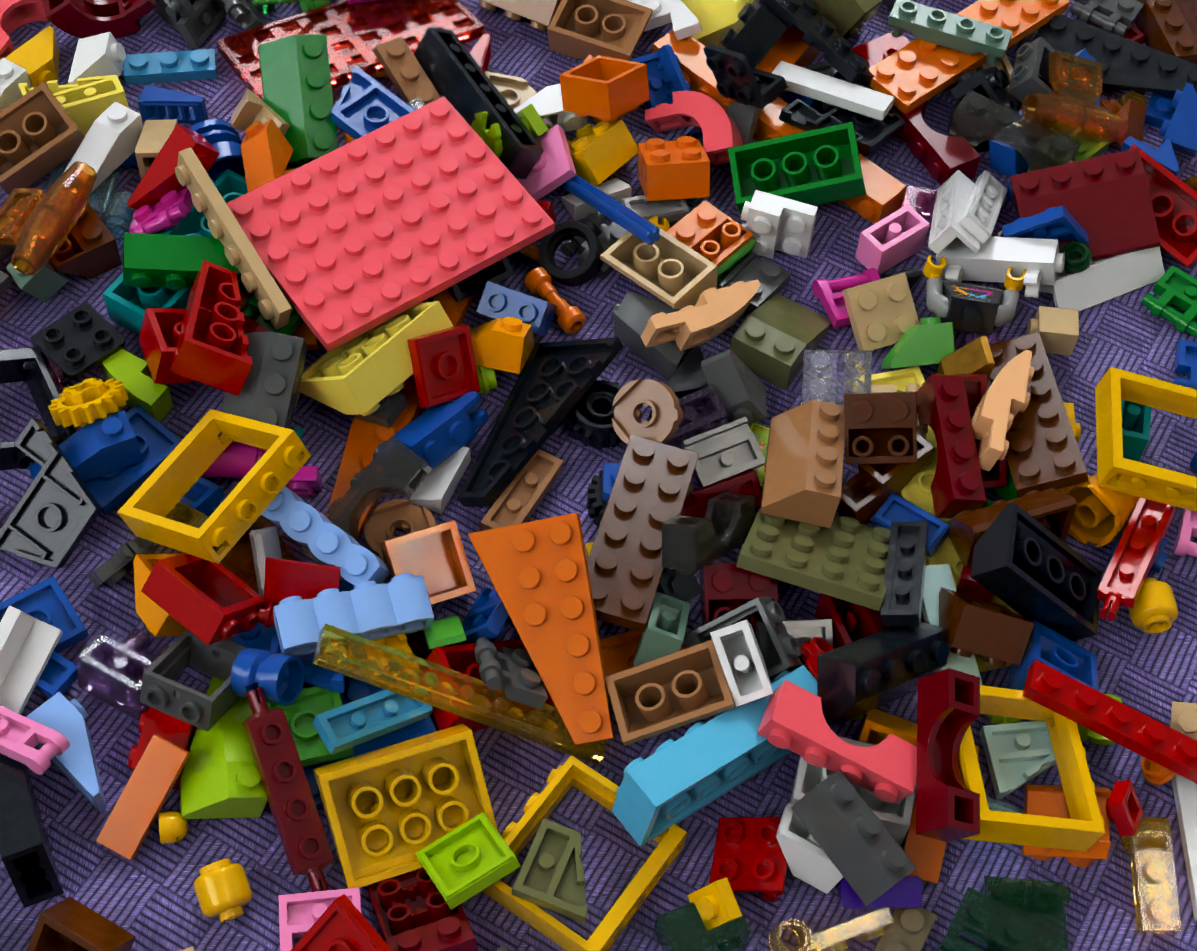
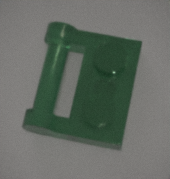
M968 886L939 949L942 951H986L959 937L962 931L998 951H1031L1043 924Z

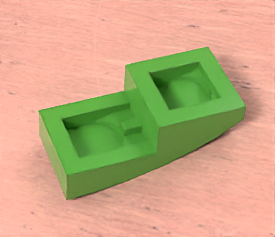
M458 615L433 620L430 628L422 630L428 651L433 650L435 647L449 646L466 641L465 632Z

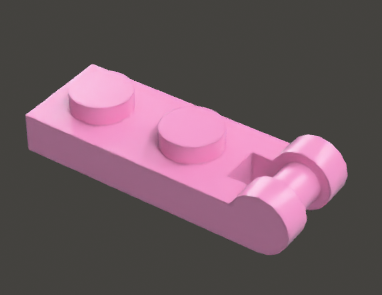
M0 706V753L27 765L34 773L42 775L51 766L50 761L55 755H62L69 748V741L60 732ZM38 743L43 745L39 750L34 748Z

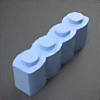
M286 486L261 514L282 527L289 537L309 548L313 555L329 566L341 567L340 575L354 586L364 581H375L376 584H383L391 573L381 558L365 547L360 546L352 536L332 524L325 515L305 503L300 496Z
M411 573L397 575L387 584L364 581L355 585L354 590L340 592L337 588L326 589L319 592L317 597L313 599L290 596L282 599L279 605L274 606L273 619L281 653L296 657L312 654L320 650L342 648L358 642L375 641L393 635L421 631L430 628L434 620L423 576L413 577Z

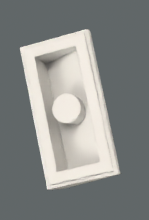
M618 178L594 185L620 203L621 199L631 197V186ZM572 193L561 197V201L574 221L584 219L588 214L597 211Z
M462 446V448L429 473L424 474L409 499L411 503L421 507L423 505L429 510L442 514L471 462L470 448Z
M276 527L251 530V533H249L258 593L263 598L266 557L282 559Z

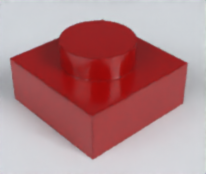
M1131 780L1115 782L1111 795L1106 800L1108 819L1114 822L1120 837L1135 835L1144 813Z

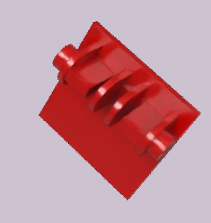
M266 557L264 599L266 602L264 608L259 610L258 623H263L265 628L275 626L273 609L284 598L301 596L302 599H313L323 590L330 588L339 589L341 567Z
M782 817L719 818L709 884L727 877L733 892H762L764 900L769 902L778 901V897L784 892L787 861L776 838Z

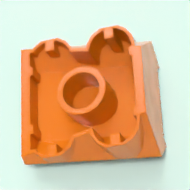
M1026 784L1023 814L1070 819L1063 787ZM1095 787V794L1100 813L1104 819L1106 833L1086 852L1022 845V855H1029L1041 861H1048L1053 857H1066L1073 866L1082 868L1091 866L1096 859L1107 860L1111 842L1110 820L1106 813V800L1110 797L1112 791L1109 788Z

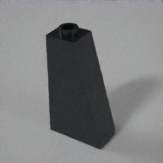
M0 753V855L25 908L63 894L64 891L27 765Z

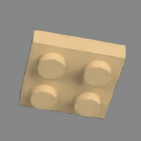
M905 272L842 290L859 354L895 344L910 326L920 325Z

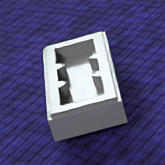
M645 195L621 199L623 205L646 220L657 215L658 224H660L662 217H665L669 222L681 220L690 212L686 199L647 201Z

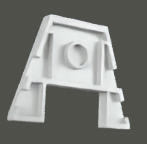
M626 0L653 9V14L644 32L671 22L677 41L703 32L697 17L681 0Z

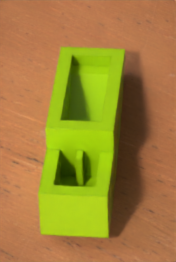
M121 349L99 363L106 380L114 378V381L121 380L122 384H124L129 398L126 404L129 407L134 408L138 404L158 422H161L173 408L168 386L154 384L145 360Z

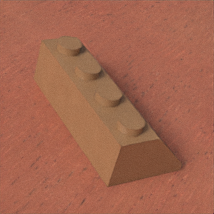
M813 399L771 418L760 513L831 528L842 491L845 442L844 406Z

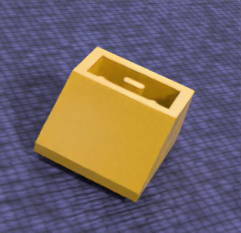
M622 119L613 122L601 121L594 127L591 124H587L575 132L576 138L572 141L567 140L576 174L593 185L601 184L638 153L637 144Z

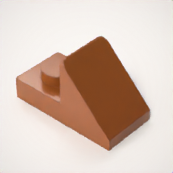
M1100 97L1099 119L1119 145L1122 146L1129 136L1142 142L1146 105L1130 99L1122 107L1114 99L1107 100Z

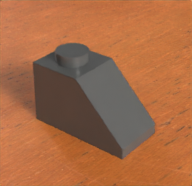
M731 349L701 361L702 370L718 409L730 422L746 417L748 420L747 424L750 425L767 418L766 386Z

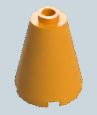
M1097 474L1088 477V482L1065 487L1061 492L1074 497L1077 502L1068 533L1078 542L1083 544L1091 542L1097 544L1095 547H1102L1117 537L1133 513L1140 497L1097 486Z

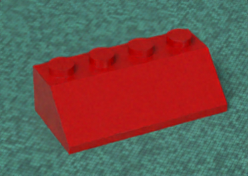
M1134 144L1130 149L1138 148L1146 172L1161 242L1160 247L1188 269L1197 263V192Z

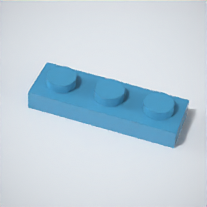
M215 49L127 54L124 60L125 84L217 79Z
M412 679L318 714L313 721V725L330 755L426 719L430 717L434 709L417 681Z

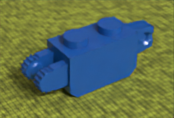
M477 391L468 392L452 403L445 402L432 406L398 431L393 438L397 446L395 448L396 452L381 464L387 476L398 480L406 474L412 475L416 472L426 475L462 448V446L477 436L475 430L489 418L487 411L482 408L467 414L475 405L480 403L479 393Z

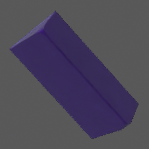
M919 876L904 877L867 907L844 877L835 885L841 905L844 908H919L922 906V883Z

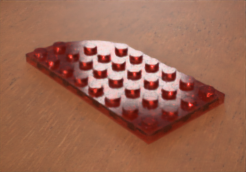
M339 0L217 40L216 43L218 52L246 87L263 100L258 46L295 34H326L332 89H336L343 84L349 83L351 72L356 66L368 75L385 71L375 55L376 45L403 37L414 54L428 27L452 30L462 44L480 38L485 31L484 25L457 0H377L348 4L347 0Z

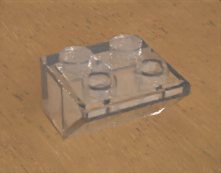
M804 350L801 404L814 399L844 406L845 393L871 392L872 351Z

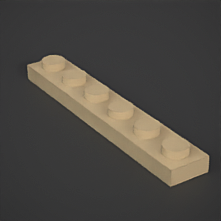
M192 148L179 151L177 167H175L176 177L182 186H187L196 210L203 212L212 236L215 239L219 238L225 247L224 251L228 262L232 266L236 265L245 289L249 293L253 292L258 301L261 315L265 320H270L276 330L288 325L292 308Z

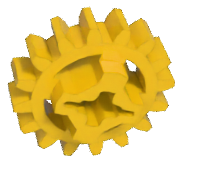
M88 378L79 384L65 388L59 394L60 398L51 400L52 404L48 408L56 426L62 425L66 428L74 424L75 427L81 426L83 428L88 423L91 424L95 420L105 419L107 416L115 414V412L119 411L118 407L125 406L129 398L121 380L114 381V378L103 382L102 379Z

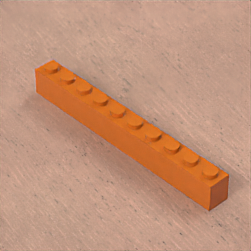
M672 30L653 43L652 53L657 52L663 45H671L673 52L678 56L680 69L685 80L689 83L691 91L708 95L717 101L725 111H727L729 102L742 103L725 98L719 93L714 74L706 63L707 57L703 50L706 46L695 38L689 36L677 41ZM777 97L775 101L760 109L761 112L752 138L759 142L806 131L779 119L781 110L789 104ZM859 153L866 195L839 201L844 202L863 218L875 224L902 207L907 186Z

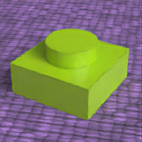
M532 103L516 113L535 139L549 130Z

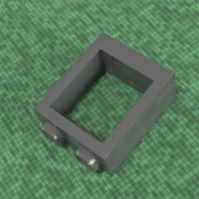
M1040 36L1031 43L1023 44L1016 52V60L1011 73L1008 92L1024 106L1051 115V130L1057 135L1079 123L1081 116L1055 82V78L1068 64V61ZM1038 73L1056 89V93L1038 78Z
M757 597L684 636V642L687 648L712 640L710 633L744 621L760 613L782 661L767 669L770 681L774 680L776 676L785 670L790 672L802 666L799 658L801 655L800 647L796 639L792 635H788L783 621H785L784 612L778 602L773 601L771 597Z
M187 629L143 672L140 703L208 732L240 698L232 690L230 682L231 670L237 655L246 647L229 640H222L207 646ZM187 666H191L224 680V682L211 696H208L174 680Z

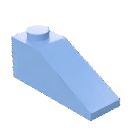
M59 691L26 717L60 732L67 738L70 743L69 748L62 755H55L51 761L101 813L107 807L90 731L84 720L88 717V714L75 698L69 702ZM40 743L37 744V746H38L39 748H41V747L43 746V745L40 744Z

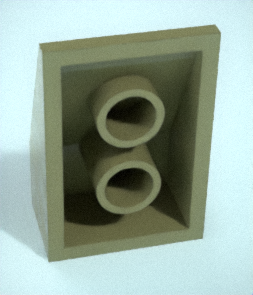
M776 293L747 316L732 336L730 349L756 376L787 390L833 325L830 319Z

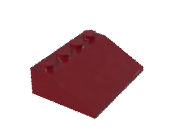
M1138 148L1010 176L1012 200L1017 219L1030 217L1044 212L1048 208L1063 205L1088 233L1089 245L1087 247L1092 253V261L1161 246L1146 172ZM1078 240L1059 241V253L1066 244Z

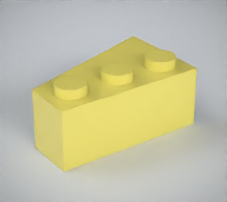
M117 75L77 78V84L59 85L57 80L47 81L49 89L84 136H86L93 122L115 101L129 108L125 91ZM18 83L21 96L35 88H29L28 83Z

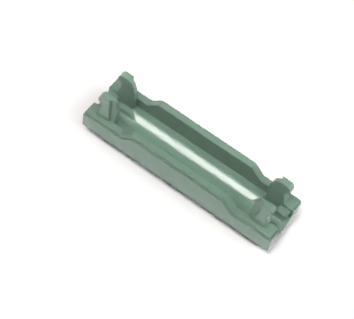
M896 0L888 19V25L893 26L895 29L892 31L893 37L898 38L902 36L904 30H907L915 38L972 55L981 52L987 54L986 61L990 66L996 65L997 60L995 59L997 57L1004 58L1013 31L1000 26H994L911 0Z

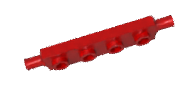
M1139 498L1097 589V599L1105 601L1099 613L1104 620L1109 615L1108 621H1113L1120 606L1134 608L1177 507Z

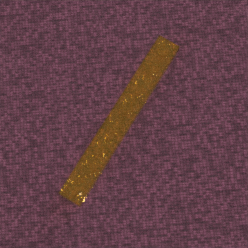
M325 624L319 633L313 664L594 764H598L604 758L606 741L579 746L575 745L557 708L544 703L540 710L506 699L504 690H490L480 679Z

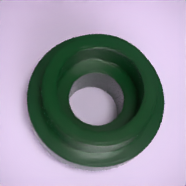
M1070 242L1060 251V253L1065 254L1064 270L1068 272H1082L1092 262V253L1082 242Z

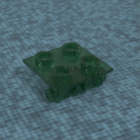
M984 876L987 951H1068L1065 903L1070 902L1069 887H1063V882Z

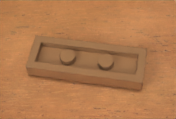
M403 37L375 46L377 59L406 104L417 110L441 98Z
M538 449L480 522L481 530L527 522L564 469V461Z

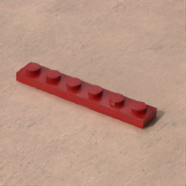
M1035 660L1028 668L1022 696L1197 783L1196 740L1038 660Z

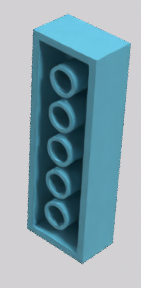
M804 665L792 672L788 670L781 672L771 682L773 692L785 680H788L817 695V680ZM770 696L718 713L705 724L702 721L697 722L680 739L675 742L669 739L662 743L653 755L646 759L639 757L627 765L623 771L625 775L622 783L616 791L617 796L611 811L640 847L667 831L673 824H678L793 752L789 749L775 747L769 743L767 738L757 734Z

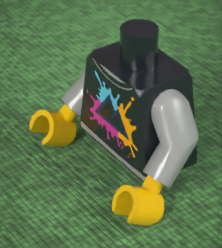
M931 255L928 256L923 268L924 275L929 278L926 280V305L930 312L938 317L940 316L942 323L952 322L953 330L992 335L995 326L1000 327L1012 321L1019 299L1018 292L1024 287L1025 270H1023L1021 277L1015 278L1010 275L1012 267H1009L1004 281V287L1007 290L1003 291V289L942 280L940 277L946 266V258L942 256L939 264L935 265L931 262Z

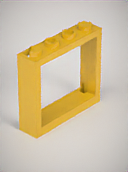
M1110 367L1095 387L1097 486L1197 512V477L1123 458L1121 406L1122 399L1197 419V390Z
M210 409L117 513L137 537L219 564L312 455L292 429ZM232 441L267 450L200 528L165 518ZM222 544L217 552L212 548L213 546L219 547Z
M980 685V714L1046 722L1070 819L989 810L971 726H969L960 745L958 766L960 776L966 787L980 794V834L962 839L1086 852L1106 832L1104 819L1100 813L1095 794V784L1090 776L1086 751L1081 742L1077 723L1022 696L1023 690Z
M571 755L563 766L559 765L557 769H552L546 781L548 785L540 794L535 792L529 798L523 809L525 814L518 823L512 821L505 828L501 837L517 857L538 831L543 818L547 819L572 786L610 811L614 805L617 796L616 791L619 786ZM673 824L667 831L653 839L659 843L588 940L579 936L534 903L512 895V888L501 880L487 887L482 892L566 951H609L684 848L687 832Z

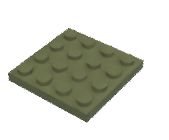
M760 507L739 553L736 567L880 611L887 588L884 585L890 529L885 527L874 528L860 524L858 520L848 516H834L831 528L762 514L760 513Z

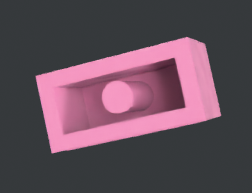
M907 204L860 233L855 258L867 269L874 268L881 275L923 249L930 223Z

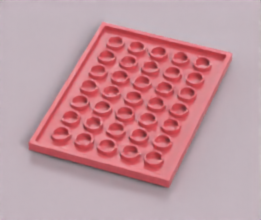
M445 96L226 203L283 295L327 352L555 230V222Z

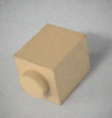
M1039 306L1035 318H1030L1028 321L1027 335L1039 332L1046 353L1071 356L1079 337L1078 310Z

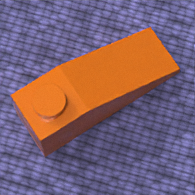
M272 119L263 124L257 121L244 131L246 135L240 146L248 192L283 176L294 151Z

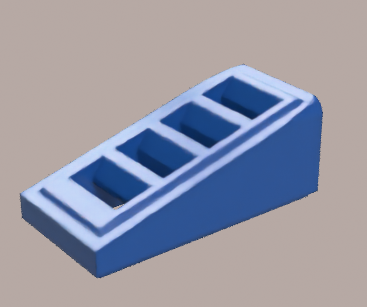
M146 84L138 98L142 121L177 119L178 123H199L208 120L204 97Z

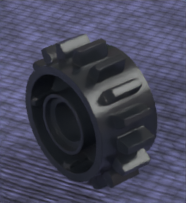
M603 379L595 381L565 417L566 429L573 430V438L582 441L584 446L589 445L598 449L615 448L616 444L622 441L612 425L615 406H612L618 391L622 388L619 383Z

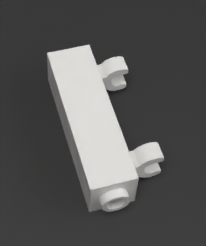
M991 236L984 244L980 242V249L974 252L956 237L938 255L936 254L937 265L942 256L946 258V266L940 279H945L946 281L962 283V280L1004 283L1006 271L1009 267H1012L1010 275L1015 278L1021 277L1023 270H1025L1023 285H1026L1024 297L1034 298L1039 296L1040 285L1055 286L1057 273H1063L1065 254L1059 253L1058 239Z

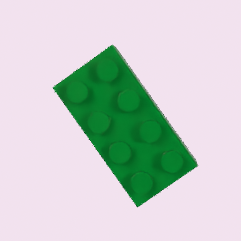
M853 122L728 148L735 200L740 216L745 201L751 202L756 190L813 206L866 195Z

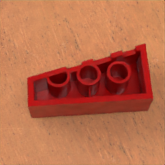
M203 260L190 290L170 372L178 374L185 379L195 380L239 396L253 363L252 357L247 354L249 341L248 335H244L243 331L245 318L244 313L240 312L239 309L241 296L235 271Z

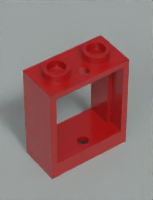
M187 553L157 561L141 592L207 646L222 640L227 641L240 633L252 631L258 625L259 610L263 608L266 602L263 597L222 564Z

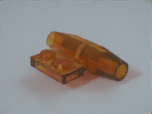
M1059 50L1050 53L1049 84H1052L1055 94L1030 93L1027 95L1021 107L1023 116L1052 132L1081 140L1121 142L1128 133V122L1110 110L1096 104L1099 95L1102 93V63Z
M79 161L74 162L49 187L46 193L41 189L14 188L1 207L0 245H17L11 258V263L19 272L26 275H35L61 248L85 210L97 178L95 170L88 164Z

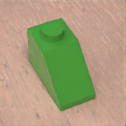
M940 316L920 318L921 325L910 326L881 362L882 369L939 364L942 358L955 351L952 322L941 323Z

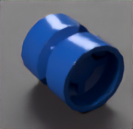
M246 648L237 655L233 663L230 682L236 696L247 698L246 692L262 688L266 702L289 706L298 699L302 691L305 671L302 661L296 656L281 653L272 654L265 650Z

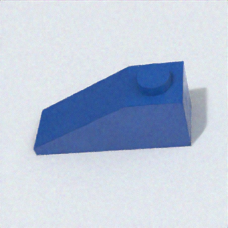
M125 410L109 415L105 419L95 420L91 424L88 423L58 445L83 482L143 461L135 433ZM37 462L28 467L33 480L42 468Z

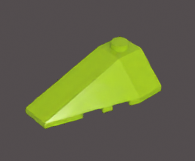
M212 676L207 695L211 696L223 684L224 680ZM240 697L208 732L198 727L196 728L189 750L191 754L185 764L179 782L182 819L261 817L268 799L242 724L253 715L247 698Z

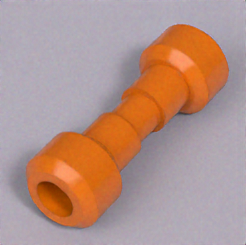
M536 267L530 270L524 280V285L533 295H540L544 301L557 306L555 314L558 316L557 323L566 334H573L581 330L586 320L583 312L577 306H570L565 299L558 295V291L551 284V275L543 267Z

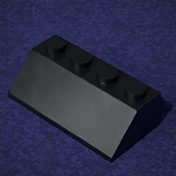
M1014 502L1007 504L975 543L970 577L1031 622L1034 619L1071 641L1097 635L1100 600L1097 599V589L1101 583L1102 572Z
M920 622V626H892L818 655L817 696L821 697L822 711L828 726L832 728L915 692L918 689V679L937 673L947 665L949 655L948 628Z

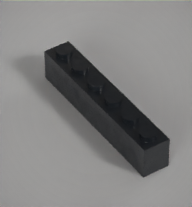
M428 27L414 52V56L435 86L436 91L442 97L445 96L470 126L475 120V113L487 111L488 116L485 129H490L494 123H499L503 146L502 153L499 156L500 161L516 179H526L543 153V148L454 32L448 29Z

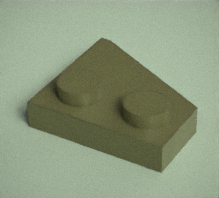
M543 818L513 885L512 895L585 924L587 905L584 867L582 864L581 833Z

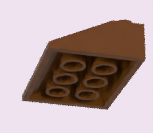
M1136 0L1144 4L1140 15L1134 23L1145 34L1144 42L1146 46L1197 64V0Z

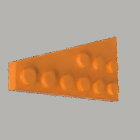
M571 513L468 533L575 745L579 746L615 739L580 515L578 513Z

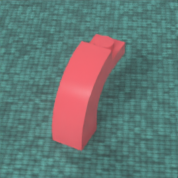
M696 91L672 92V104L661 103L654 108L645 110V122L656 133L688 126L701 128L703 148L714 165L730 162L728 148L743 145L742 136L735 121L717 101L703 93Z

